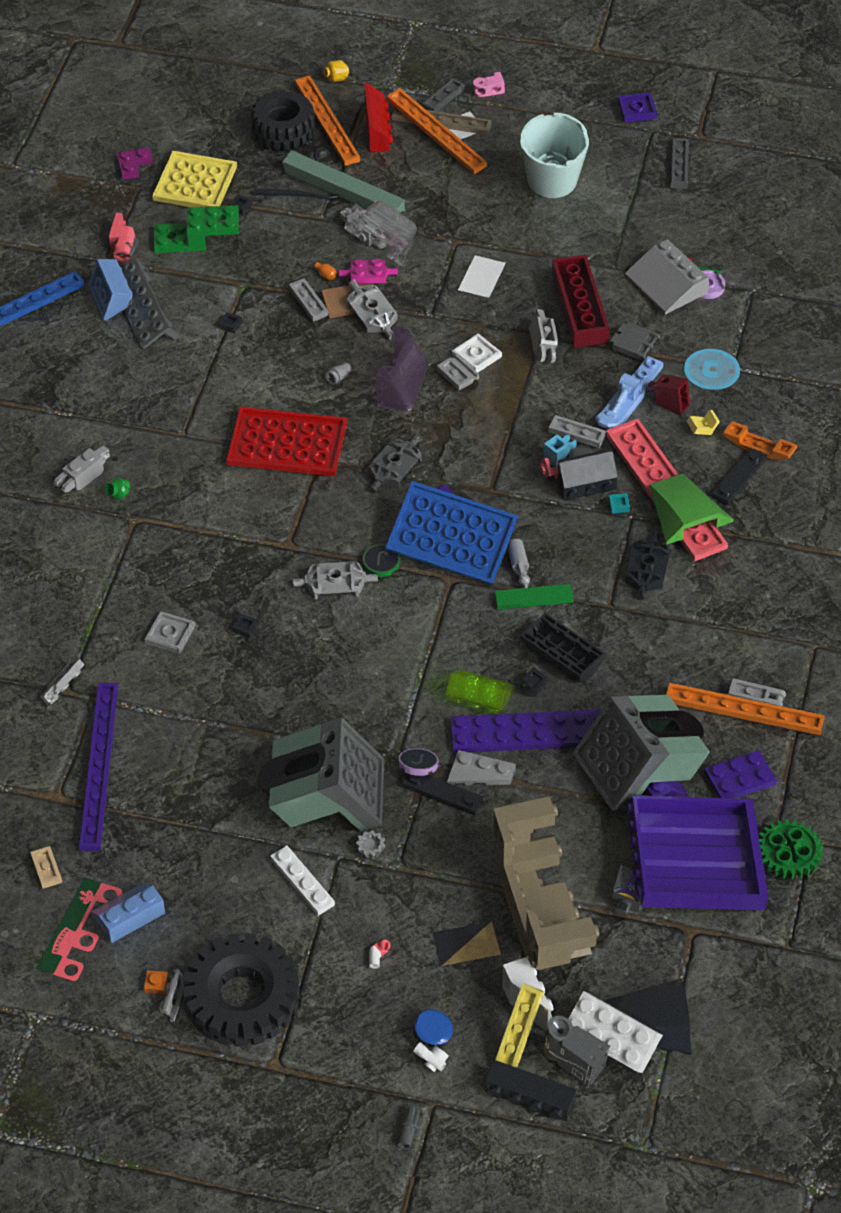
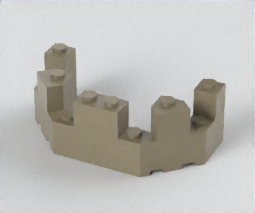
M550 796L493 808L494 841H498L499 851L496 853L499 869H503V890L524 955L531 964L535 965L537 970L568 964L572 958L592 954L590 947L596 946V940L599 937L597 924L593 925L591 917L578 919V909L572 904V891L567 889L565 882L543 886L541 877H537L535 870L559 865L560 856H562L561 845L556 843L552 834L530 838L534 829L555 825V816H558L556 804H552Z

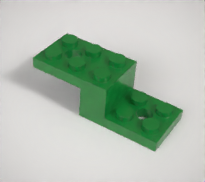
M238 205L187 208V223L154 224V252L206 251V236L239 234Z

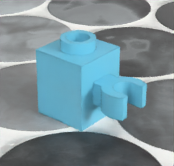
M558 434L544 443V458H548L549 463L557 467L558 460L568 458L570 450L576 447L577 441L569 442V434L563 438Z

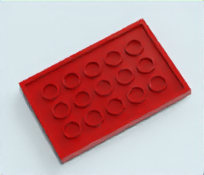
M240 406L227 456V465L336 477L348 423L347 418Z

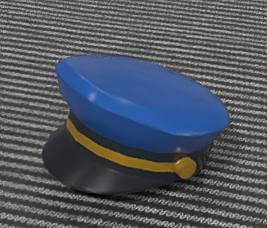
M435 1009L422 1011L417 1016L413 1028L414 1037L424 1046L432 1048L444 1045L453 1033L450 1019L444 1013Z

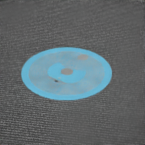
M703 349L687 358L684 372L687 378L696 386L704 389L718 390L729 387L737 381L740 375V366L737 360L725 351Z

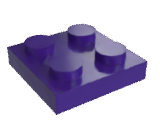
M651 92L618 96V103L624 122L657 119V111Z

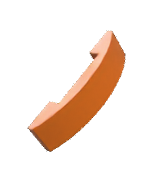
M733 421L723 432L727 439L742 449L749 451L753 448L767 455V458L789 459L797 448V444L780 439L777 443L749 433L747 426Z

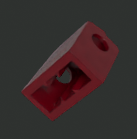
M664 374L657 382L653 380L649 382L648 390L655 393L658 405L680 416L690 406L688 379Z

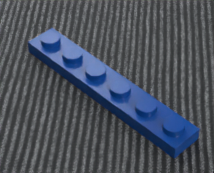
M74 271L1 306L0 326L84 287V280Z

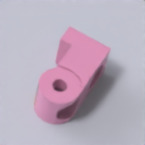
M495 72L494 76L486 78H476L473 81L474 95L477 97L505 93L501 72Z

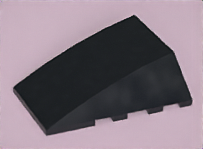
M681 978L603 1000L605 1003L662 1034L663 1036L657 1048H663L664 1051L673 1052V1050L683 1051V1054L691 1055L690 1019L685 985Z

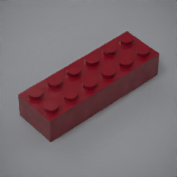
M587 255L552 259V277L573 347L578 348L609 343V325Z

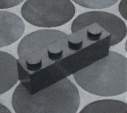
M497 1060L494 1061L485 1081V1092L489 1093L492 1097L509 1100L510 1103L528 1107L533 1112H542L550 1115L555 1120L567 1122L576 1101L577 1089Z

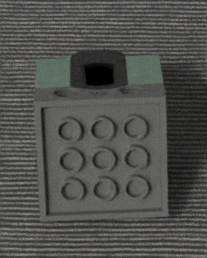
M669 695L610 697L574 750L573 755L611 810L616 812L627 811V804L631 803L632 796H641L650 782L691 780L710 751L701 740L704 736V729L696 717L686 711L679 710Z
M342 717L273 740L272 759L261 767L257 783L260 790L269 797V808L290 827L337 812L344 815L361 832L382 825L384 758Z

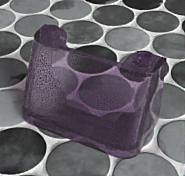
M394 326L392 332L394 340L393 362L396 365L395 367L383 366L377 373V407L407 412L415 406L427 371L428 361L409 330Z

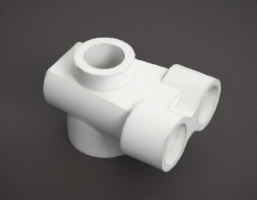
M421 1042L413 1051L420 1058L425 1059L424 1065L434 1072L436 1069L442 1071L446 1066L445 1061L449 1057L437 1046H434L430 1051Z

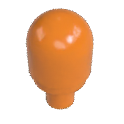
M317 262L314 266L319 271L320 276L326 280H334L337 276L336 269L329 264L322 265Z

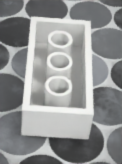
M583 991L569 1017L572 1026H579L610 1045L608 1054L610 1057L640 1073H643L663 1036Z

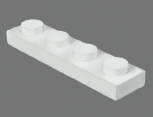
M288 846L270 856L274 865L318 916L335 906L333 898Z

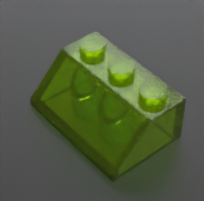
M459 669L451 673L445 696L451 697L450 700L461 703L466 701L469 702L471 707L480 708V706L488 708L487 711L498 714L499 711L502 712L506 709L515 685Z

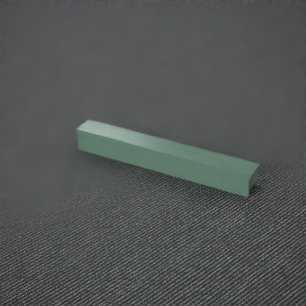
M291 150L282 161L286 174L334 195L338 194L343 199L391 220L397 221L399 214L405 211V199Z

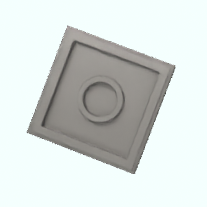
M160 611L144 639L145 644L180 654L196 626L195 621Z

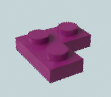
M150 147L117 153L123 180L138 178L139 171L137 166L153 163Z

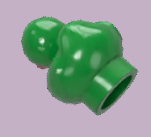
M115 477L105 484V493L116 500H122L129 493L130 482L127 479Z

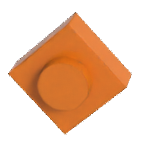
M147 970L144 992L166 994L168 972Z

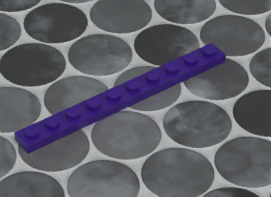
M98 683L79 845L80 851H101L119 689L118 683Z

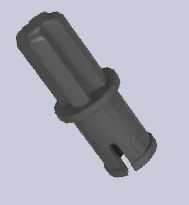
M414 1105L407 1108L404 1122L401 1123L402 1131L398 1146L402 1149L412 1148L414 1133L418 1130L416 1125L420 1109Z

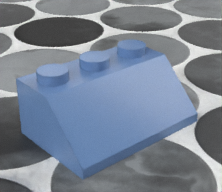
M97 259L88 286L102 319L108 320L128 307L129 301L132 299V291L129 289L127 279L124 277L122 268L116 259Z
M144 882L92 910L90 913L109 941L113 943L164 915L165 907L164 900L154 886Z

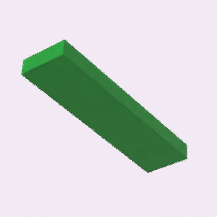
M571 584L499 590L495 591L497 610L573 603Z

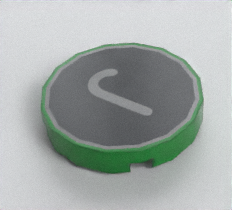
M377 544L369 547L364 552L363 566L365 570L369 571V574L377 573L378 577H386L399 569L400 555L387 551L386 544Z

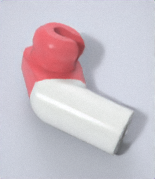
M383 939L370 948V968H379L380 957L386 954L391 946L388 940Z

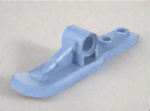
M647 356L632 376L624 373L619 381L618 391L595 417L598 426L608 430L624 424L645 397L649 382L654 380L661 371L663 362Z

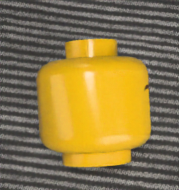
M341 60L329 61L323 73L329 82H342L348 76L349 69L347 64Z

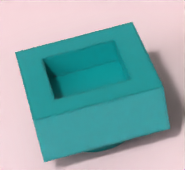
M627 493L609 495L611 514L630 512Z

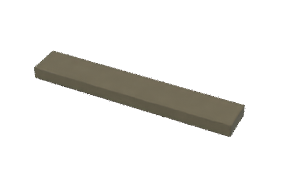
M396 107L394 108L392 120L413 123ZM427 110L445 127L452 130L488 135L492 125V120Z

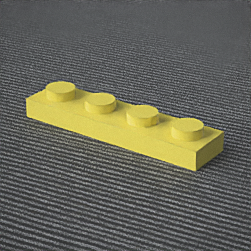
M526 983L522 984L496 1057L497 1061L516 1068L518 1067L544 994L543 990Z

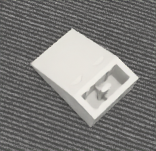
M527 957L503 965L502 987L513 1007L523 983L543 990L545 993L542 981L538 982L536 968L534 964H530ZM543 994L534 1022L547 1032L548 1023L552 1019L551 1011H553V1005L549 998L546 999Z

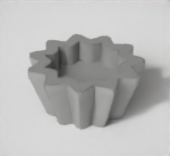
M373 830L369 833L364 831L363 835L358 836L359 841L356 842L358 851L363 856H366V858L370 857L373 859L378 857L385 848V838L381 837V833L375 834Z

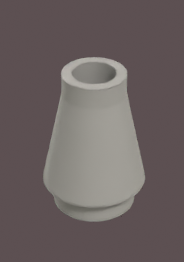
M345 362L329 368L325 374L326 380L332 385L339 384L351 371V366Z

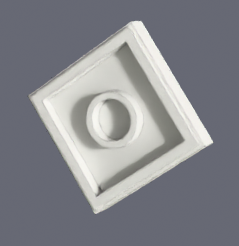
M476 334L452 350L454 357L458 354L476 372H480L502 357V352L480 334Z

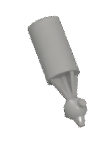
M512 539L507 546L512 569L520 576L519 583L528 588L530 578L526 574L529 563L524 544L520 539Z

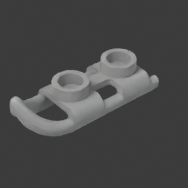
M179 969L172 970L174 978L171 979L170 983H167V996L164 1001L160 1002L159 1006L161 1013L171 1017V1022L175 1021L184 995V975ZM179 979L181 981V987L177 985ZM173 998L177 999L175 1005L172 1004Z

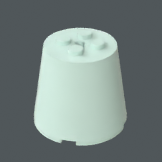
M554 113L553 115L546 116L541 114L531 119L524 126L521 133L522 154L528 184L536 194L546 198H560L568 195L576 187L589 146L587 130L579 120L563 113Z

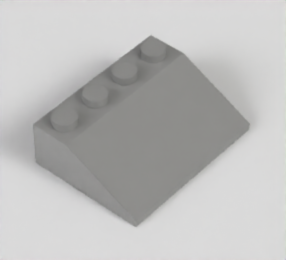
M668 239L653 246L625 273V276L665 314L708 293L709 277Z

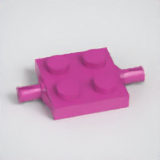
M357 259L351 261L349 270H339V277H349L351 281L356 280L357 284L386 283L388 275H398V268H387L385 260Z

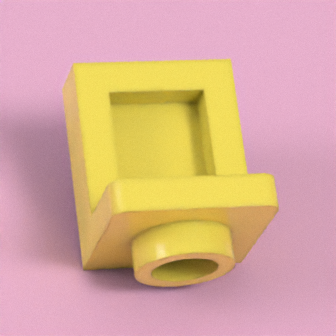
M708 410L704 417L690 416L687 423L694 434L712 435L719 424V420L713 410Z

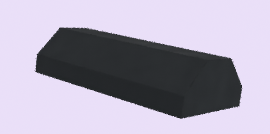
M544 613L520 635L522 642L579 681H588L598 671L605 658V652L547 613Z

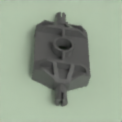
M414 435L410 441L406 442L397 438L391 440L368 466V474L375 481L369 487L371 492L376 493L380 486L399 488L400 481L417 461L421 463L422 455L419 449L415 447L420 441L418 436ZM391 459H399L398 461H391Z

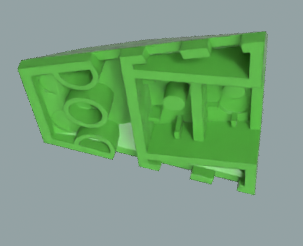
M684 474L650 484V491L657 509L658 518L660 519L666 545L682 540L684 529L712 520L717 528L734 520Z

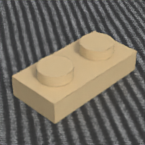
M50 846L30 852L42 889L62 883V878Z

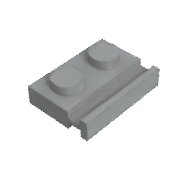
M458 354L454 358L450 357L437 365V371L458 391L472 384L475 379H479V373Z

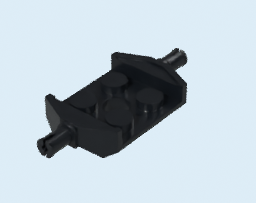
M653 532L649 541L638 540L632 548L625 582L638 589L636 595L638 600L640 595V600L644 599L645 591L663 588L671 549L666 544L659 543L660 534L658 532ZM647 559H649V560H652L653 562H652V563H645L644 561L647 560Z

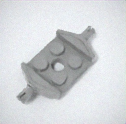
M356 280L350 281L349 285L354 291L347 298V306H351L366 326V332H384L389 340L393 339L395 334L390 327L397 321L398 314L377 286L371 284L362 287L357 284ZM369 304H373V305H376L377 307L371 308V307H369L368 305H369Z
M357 561L319 563L310 566L305 579H293V586L307 587L314 599H318L317 594L355 592L356 597H359L364 583L378 582V574L366 575V572H363ZM333 574L340 575L338 578L331 577Z

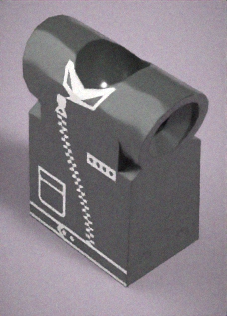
M554 1016L550 1019L543 1046L545 1057L549 1060L557 1061L561 1068L590 1087L606 1066L610 1045L579 1026H572V1023L566 1017Z

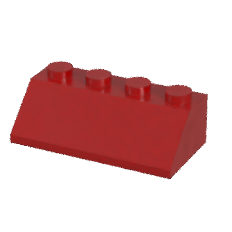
M364 83L365 115L370 152L390 151L393 137L392 134H389L391 133V123H388L390 122V113L386 112L389 110L388 101H385L382 92L370 84Z

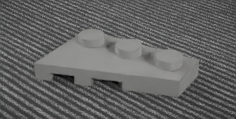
M458 750L447 782L453 785L465 783V786L473 785V783H485L486 785L511 784L516 764Z

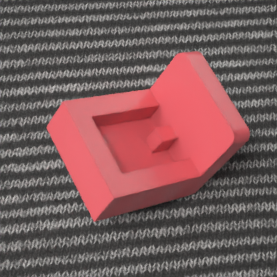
M542 459L540 464L541 473L545 475V478L554 476L557 479L558 466L551 468L549 459Z

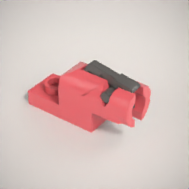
M116 213L109 234L110 249H114V259L119 262H128L139 240L135 238L133 228L126 226V221L123 220V213Z

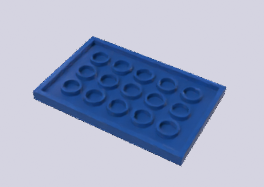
M412 481L386 545V550L493 586L517 523L518 515Z

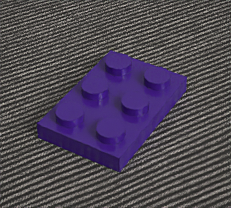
M760 750L706 767L704 770L718 798L736 799L774 786L777 782Z

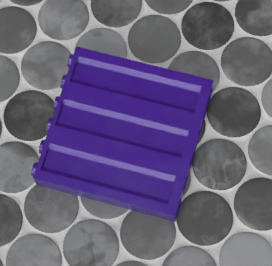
M632 796L631 803L627 804V816L631 818L629 820V832H632L633 835L631 836V848H634L635 851L633 853V865H636L637 868L635 869V882L639 884L637 886V898L641 901V907L765 910L768 892L753 799Z

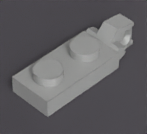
M80 659L70 661L46 687L47 689L40 697L47 705L55 702L58 699V693L64 691L69 686L68 682L81 673L80 669L85 664Z

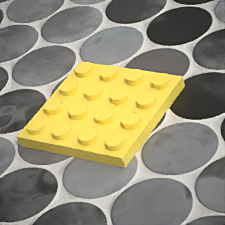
M172 151L152 195L153 201L186 207L220 206L237 168V162Z

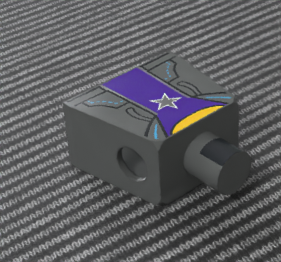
M623 865L620 866L612 896V902L617 905L615 912L620 916H626L629 910L639 913L643 909L640 899L637 898V886L639 884L635 882V870Z

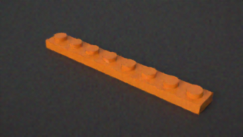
M311 76L295 79L297 89L313 105L314 117L344 166L360 162L358 152Z
M401 88L387 96V100L474 175L487 167L486 160Z
M669 683L666 693L679 706L815 735H821L825 715Z

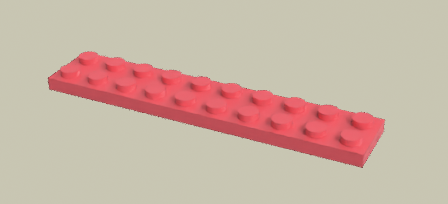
M639 419L606 430L607 438L654 503L650 484L677 476L678 473ZM711 520L684 529L683 539L680 540L694 561L728 549V543Z

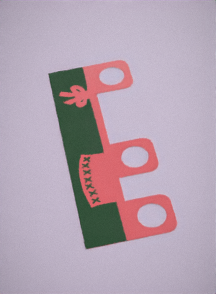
M84 877L36 969L71 981L77 980L84 966L80 962L68 959L67 956L72 947L87 952L94 949L99 939L98 935L82 930V927L96 901L104 904L109 902L103 897L105 891L114 890L117 893L116 897L122 894V890ZM82 936H91L93 943L88 947L82 946L79 942ZM67 965H76L78 972L73 976L66 975L64 969Z

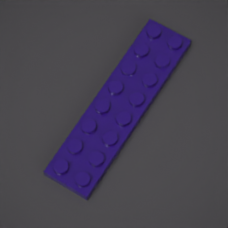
M602 709L451 716L453 753H458V750L464 752L574 748L578 746Z

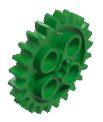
M786 819L785 824L777 820L776 826L770 823L769 828L764 827L763 833H759L763 866H768L767 872L774 870V876L781 873L783 879H785L786 875H790L791 880H793L794 875L801 879L802 873L809 876L810 870L815 871L816 866L820 865L823 855V845H821V838H817V831L811 833V826L804 828V822L797 825L795 819L792 824Z

